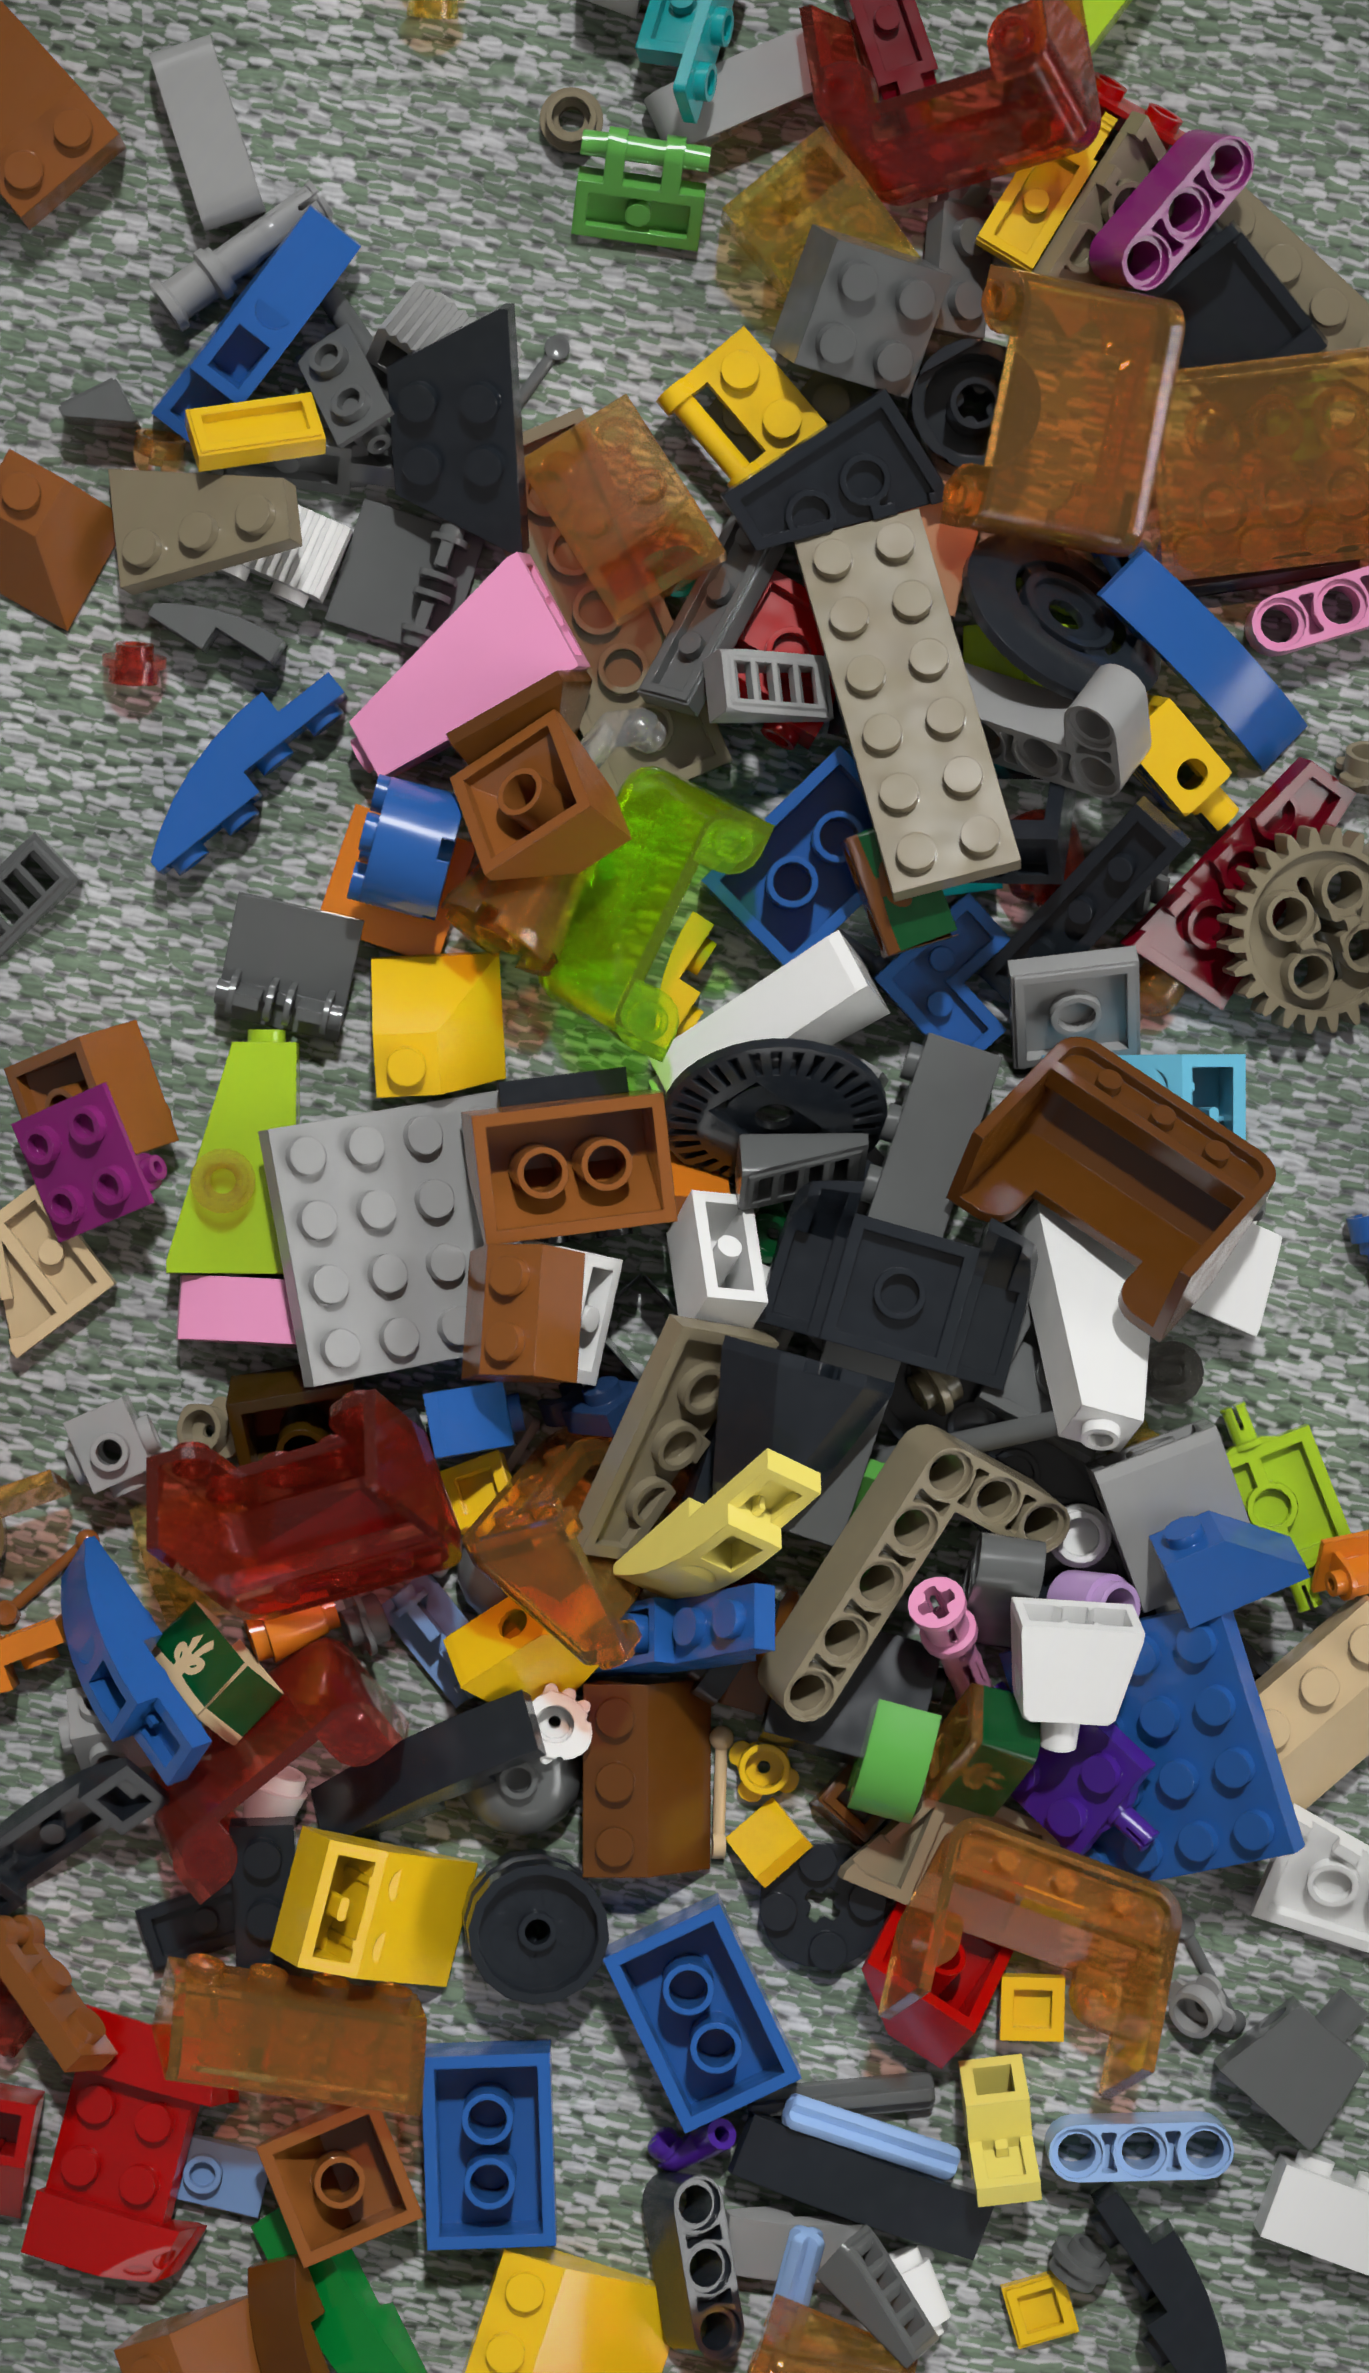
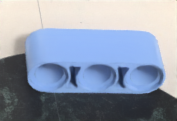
M1202 2111L1069 2114L1053 2121L1047 2129L1044 2139L1046 2155L1054 2171L1063 2179L1077 2183L1207 2180L1216 2178L1224 2173L1232 2163L1234 2155L1232 2138L1221 2121L1214 2115ZM1205 2130L1217 2135V2147L1209 2156L1194 2158L1186 2154L1187 2142L1196 2132ZM1144 2132L1154 2137V2147L1146 2157L1134 2160L1122 2155L1123 2143L1133 2133ZM1083 2134L1091 2139L1089 2152L1080 2160L1068 2161L1058 2155L1059 2145L1068 2135Z

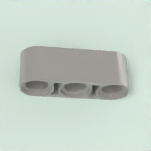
M805 26L716 63L717 85L715 94L711 102L703 103L697 124L683 122L673 93L674 82L648 95L644 99V103L660 140L667 141V135L670 134L687 137V144L698 145L704 143L705 146L709 147L742 133L741 126L760 117H762L765 123L801 107L799 101L820 92L822 97H825L834 92L839 87V84L814 27Z
M209 34L149 53L204 230L208 231L265 213L266 209L255 180L256 177L238 126L234 107L217 59L211 35Z

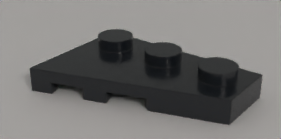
M883 388L720 494L756 551L827 533L872 519L876 520L898 514V512L954 499L887 390Z

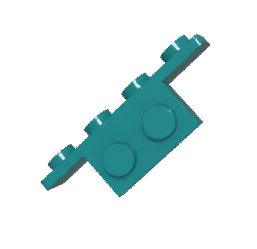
M649 0L635 50L639 61L642 63L679 67L673 84V93L682 120L685 123L697 124L703 103L711 102L714 97L717 85V67L715 63L720 47H727L731 41L734 26L732 11L734 0Z

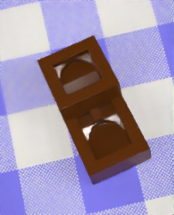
M298 2254L252 2264L248 2267V2303L252 2335L261 2373H330L311 2322L325 2313L308 2267L303 2268Z

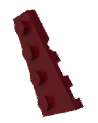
M1299 757L1119 943L1124 947L1136 945L1139 957L1211 1006L1223 1010L1234 993L1236 985L1243 978V976L1235 977L1223 973L1222 967L1233 959L1235 955L1234 952L1217 948L1216 946L1217 941L1232 935V926L1217 921V915L1234 912L1236 906L1223 892L1225 889L1242 891L1245 885L1235 869L1239 865L1256 870L1259 865L1253 849L1258 846L1270 849L1276 853L1275 834L1279 832L1292 835L1296 840L1298 827L1301 825L1316 828L1318 833H1320L1323 824L1336 827L1357 793L1339 783L1338 779L1313 761ZM1302 877L1299 878L1297 881L1298 888L1301 884ZM1284 899L1278 902L1273 910L1272 920L1274 926L1286 909Z

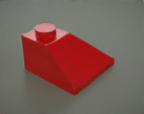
M895 1901L861 1969L887 2034L942 2069L975 2034L1014 1949Z

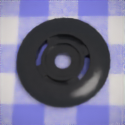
M1011 532L987 537L974 548L966 559L962 574L963 591L976 623L1005 658L1045 688L1063 697L1075 700L1095 671L1101 665L1109 663L1120 665L1133 672L1144 684L1147 693L1158 680L1161 670V658L1146 642L1137 639L1096 595L1112 578L1078 553L1043 537ZM1049 607L1076 621L1078 629H1070L1060 624L1050 613ZM1112 640L1111 654L1108 655L1104 649Z
M793 1038L752 1040L714 1051L687 1067L673 1081L664 1098L670 1150L686 1166L700 1168V1170L709 1173L718 1171L719 1176L728 1178L729 1185L736 1186L735 1167L739 1135L868 1134L869 1154L880 1139L878 1138L888 1116L885 1090L879 1078L865 1063L836 1047L815 1041ZM771 1104L785 1105L793 1110V1114L789 1118L779 1122L763 1121L755 1115L760 1108ZM848 1159L836 1161L835 1163H848Z

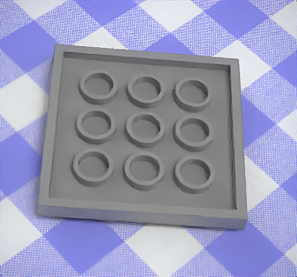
M499 1090L258 1131L304 1388L463 1357L470 1251L484 1246V1241L468 1178L461 1112L501 1107ZM525 1241L511 1242V1243H504V1244H524Z

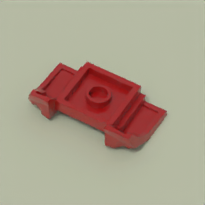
M85 2004L87 2008L94 2011L103 2021L106 2028L105 2035L118 2054L102 2070L81 2071L74 2074L46 2187L36 2190L21 2253L95 2276L154 2283L179 2272L207 2228V2225L198 2222L171 2218L200 2105L214 2107L239 2102L235 2054L217 2044Z

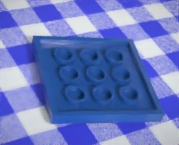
M1180 1609L1139 1618L1145 1631L1144 1643L1116 1721L1113 1723L1156 1764L1139 1786L1132 1808L1155 1830H1158L1160 1834L1146 1850L1140 1852L1123 1833L1113 1826L1104 1831L1089 1851L1077 1859L1060 1844V1854L1074 1897L1295 1854L1305 1847L1233 1611L1191 1629ZM1007 1649L999 1653L1009 1689L1013 1692L1012 1651Z

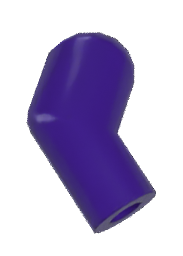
M718 2118L689 2132L682 2139L672 2127H663L651 2138L647 2145V2150L651 2157L659 2161V2168L664 2171L677 2172L711 2159L730 2149L736 2141V2131L731 2122L722 2118Z

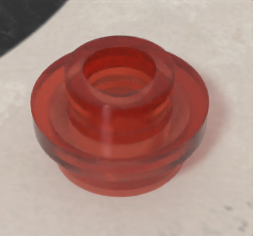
M116 642L115 652L102 655V666L108 668V682L124 686L158 685L160 670L166 669L167 658L154 654V644L148 642Z

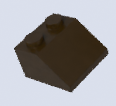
M300 1365L231 1376L226 1410L252 1522L325 1510L359 1489H362L374 1501H378L374 1453L370 1446L369 1435L366 1429V1423L370 1422L361 1377L304 1388Z

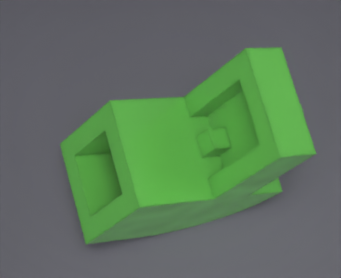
M878 1699L871 1709L860 1757L851 1769L846 1791L851 1792L847 1808L910 1824L924 1788L942 1715Z

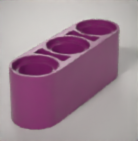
M1200 129L1191 130L1182 135L1096 234L1089 251L1090 267L1095 276L1104 282L1144 291L1154 289L1163 283L1249 182L1255 164L1253 151L1249 144L1241 137ZM1215 152L1214 166L1210 171L1211 157ZM1174 200V211L1169 219V208ZM1133 247V259L1128 267V254Z

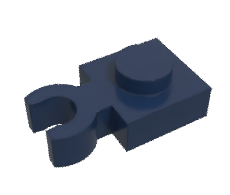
M605 1376L597 1379L596 1386L586 1384L583 1387L581 1383H561L558 1385L562 1395L561 1398L540 1399L537 1404L546 1426H566L571 1434L613 1438L638 1382L621 1381L614 1376Z

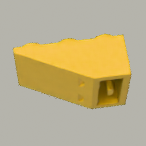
M302 1825L270 1952L298 1968L355 1979L447 1987L463 1924L462 1910L469 1886L474 1881L478 1863Z

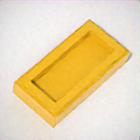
M312 392L185 410V427L198 472L323 455L326 453V437Z

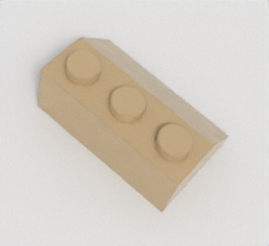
M1368 1595L1356 1596L1353 1600L1347 1601L1255 1681L1292 1804L1295 1803L1305 1810L1369 1755Z

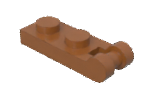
M32 1914L14 1915L12 1917L0 1915V1978L64 2073L102 2070L118 2052L105 2035L106 2028L101 2018L94 2011L86 2007L71 1985L72 1978L69 1971L61 1962L52 1957L43 1944L45 1939L43 1922Z

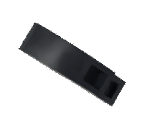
M1113 2182L1106 2183L1090 2194L1098 2209L1096 2213L1089 2217L1110 2249L1121 2243L1134 2264L1126 2268L1125 2271L1144 2300L1148 2302L1155 2296L1159 2299L1158 2302L1141 2313L1148 2331L1140 2336L1157 2365L1162 2369L1171 2363L1178 2373H1227L1226 2357L1219 2325L1208 2293L1186 2247L1169 2219L1167 2218L1146 2232Z

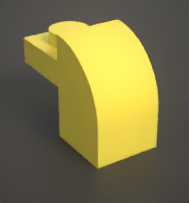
M1022 2053L958 2061L968 2158L978 2207L1042 2200L1041 2180L1032 2136L1030 2097Z

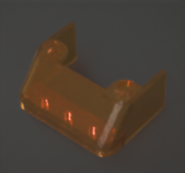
M979 1817L967 1818L944 1835L899 1919L878 2016L890 2020L931 1992L936 1967L942 1966L955 1956L960 1946L962 1932L971 1934L1073 1972L1069 1989V2002L1074 2015L1086 2027L1109 2035L1098 2095L1111 2099L1152 2075L1155 2071L1182 1926L1180 1904L1175 1895L1159 1883Z

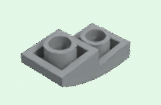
M785 2205L725 2210L736 2276L777 2281L789 2232L794 2226L800 2224L806 2227H816L822 2231L825 2247L819 2270L846 2240L862 2228V2224L836 2214L794 2217ZM816 2277L815 2283H821Z

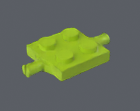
M1245 1401L1235 1403L1233 1407L1241 1428H1239L1232 1407H1225L1219 1412L1222 1414L1233 1442V1446L1226 1450V1454L1250 1524L1290 1536L1307 1567L1310 1577L1289 1586L1297 1606V1612L1301 1613L1311 1610L1302 1586H1304L1312 1607L1316 1608L1324 1603L1320 1598L1319 1592L1313 1593L1311 1590L1313 1577L1310 1572V1568L1316 1565L1321 1540L1351 1534V1531L1310 1426L1305 1423L1277 1435L1257 1436Z

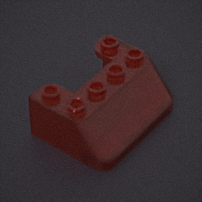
M376 1389L352 1391L336 1401L329 1409V1426L336 1434L325 1436L316 1444L289 1452H272L265 1455L262 1460L235 1467L219 1453L211 1450L208 1445L200 1442H183L174 1446L170 1451L146 1458V1551L228 1612L242 1619H275L449 1569L457 1565L462 1559V1538L460 1526L426 1432Z

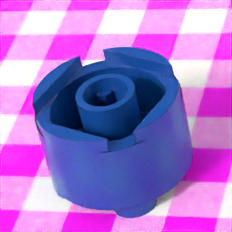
M379 774L370 811L380 813V815L372 812L367 813L358 850H360L358 860L368 862V864L356 861L347 898L418 918L424 917L435 920L463 817L455 793Z

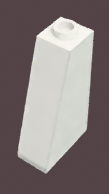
M837 930L649 1055L648 1058L657 1075L648 1081L651 1089L663 1092L665 1098L673 1081L687 1067L714 1051L734 1044L770 1038L810 1040L832 1046L890 1014V1011L863 960L842 933Z
M1034 1200L1017 1224L1015 1231L1034 1243L1037 1249L1038 1262L1029 1304L1059 1437L1081 1442L1093 1450H1111L1120 1453L1144 1422L1150 1336L1130 1323L1124 1317L1118 1305L1120 1290L1136 1267L1037 1200Z

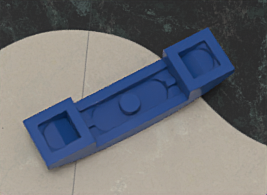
M1140 548L1096 594L1137 639L1146 642L1222 723L1219 727L1263 772L1308 726L1283 691L1243 645L1175 576L1145 549Z

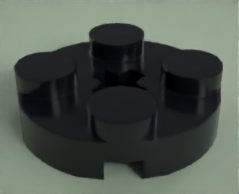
M814 1840L810 1841L813 1847L766 1888L761 1885L759 1913L767 1937L781 1954L803 1966L833 1970L839 1968L842 1964L854 1961L873 1945L884 1924L887 1899L883 1895L837 1876L841 1865L858 1851L856 1848L840 1841ZM830 1887L838 1893L833 1902L836 1908L839 1909V1912L832 1919L824 1914L817 1920L807 1917L811 1904L805 1897L812 1889L822 1894Z

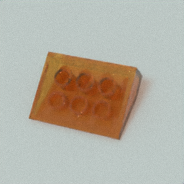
M1369 346L1141 374L1152 554L1179 581L1369 558Z

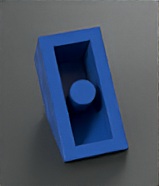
M504 1382L423 1394L435 1459L446 1460L517 1446L514 1432L526 1430L519 1392L507 1394Z
M1209 1510L1197 1516L1178 1518L1168 1524L1164 1530L1149 1536L1172 1593L1190 1629L1310 1577L1307 1567L1290 1536Z

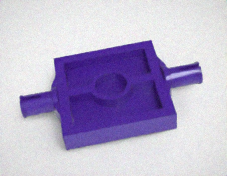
M1003 1681L993 1687L1012 1692ZM1114 1723L1108 1726L1080 1724L1077 1746L1071 1752L1058 1753L1040 1746L1035 1764L1011 1794L1076 1859L1088 1852L1100 1835L1113 1826L1123 1833L1140 1852L1146 1850L1160 1834L1158 1830H1155L1132 1808L1139 1786L1156 1764ZM988 1764L985 1768V1771L992 1778L1005 1779L999 1772H989L993 1768L992 1765Z

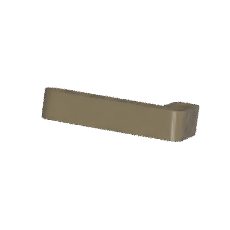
M925 1424L908 1430L899 1440L775 1637V1651L766 1652L758 1667V1680L761 1688L794 1720L809 1722L824 1716L837 1700L955 1512L995 1534L1046 1542V1553H1049L1056 1549L1068 1534L1070 1516L1067 1509L1032 1479L936 1426ZM938 1458H940L939 1462L933 1468H931L932 1464ZM985 1485H987L986 1488L982 1491V1493L979 1494L980 1490H981ZM905 1513L904 1517L896 1523L898 1518ZM871 1568L870 1571L863 1578H861L862 1575L866 1572V1570ZM834 1623H836V1625L831 1629V1631L827 1632L828 1629H829ZM802 1677V1679L797 1683V1685L793 1686L794 1683Z

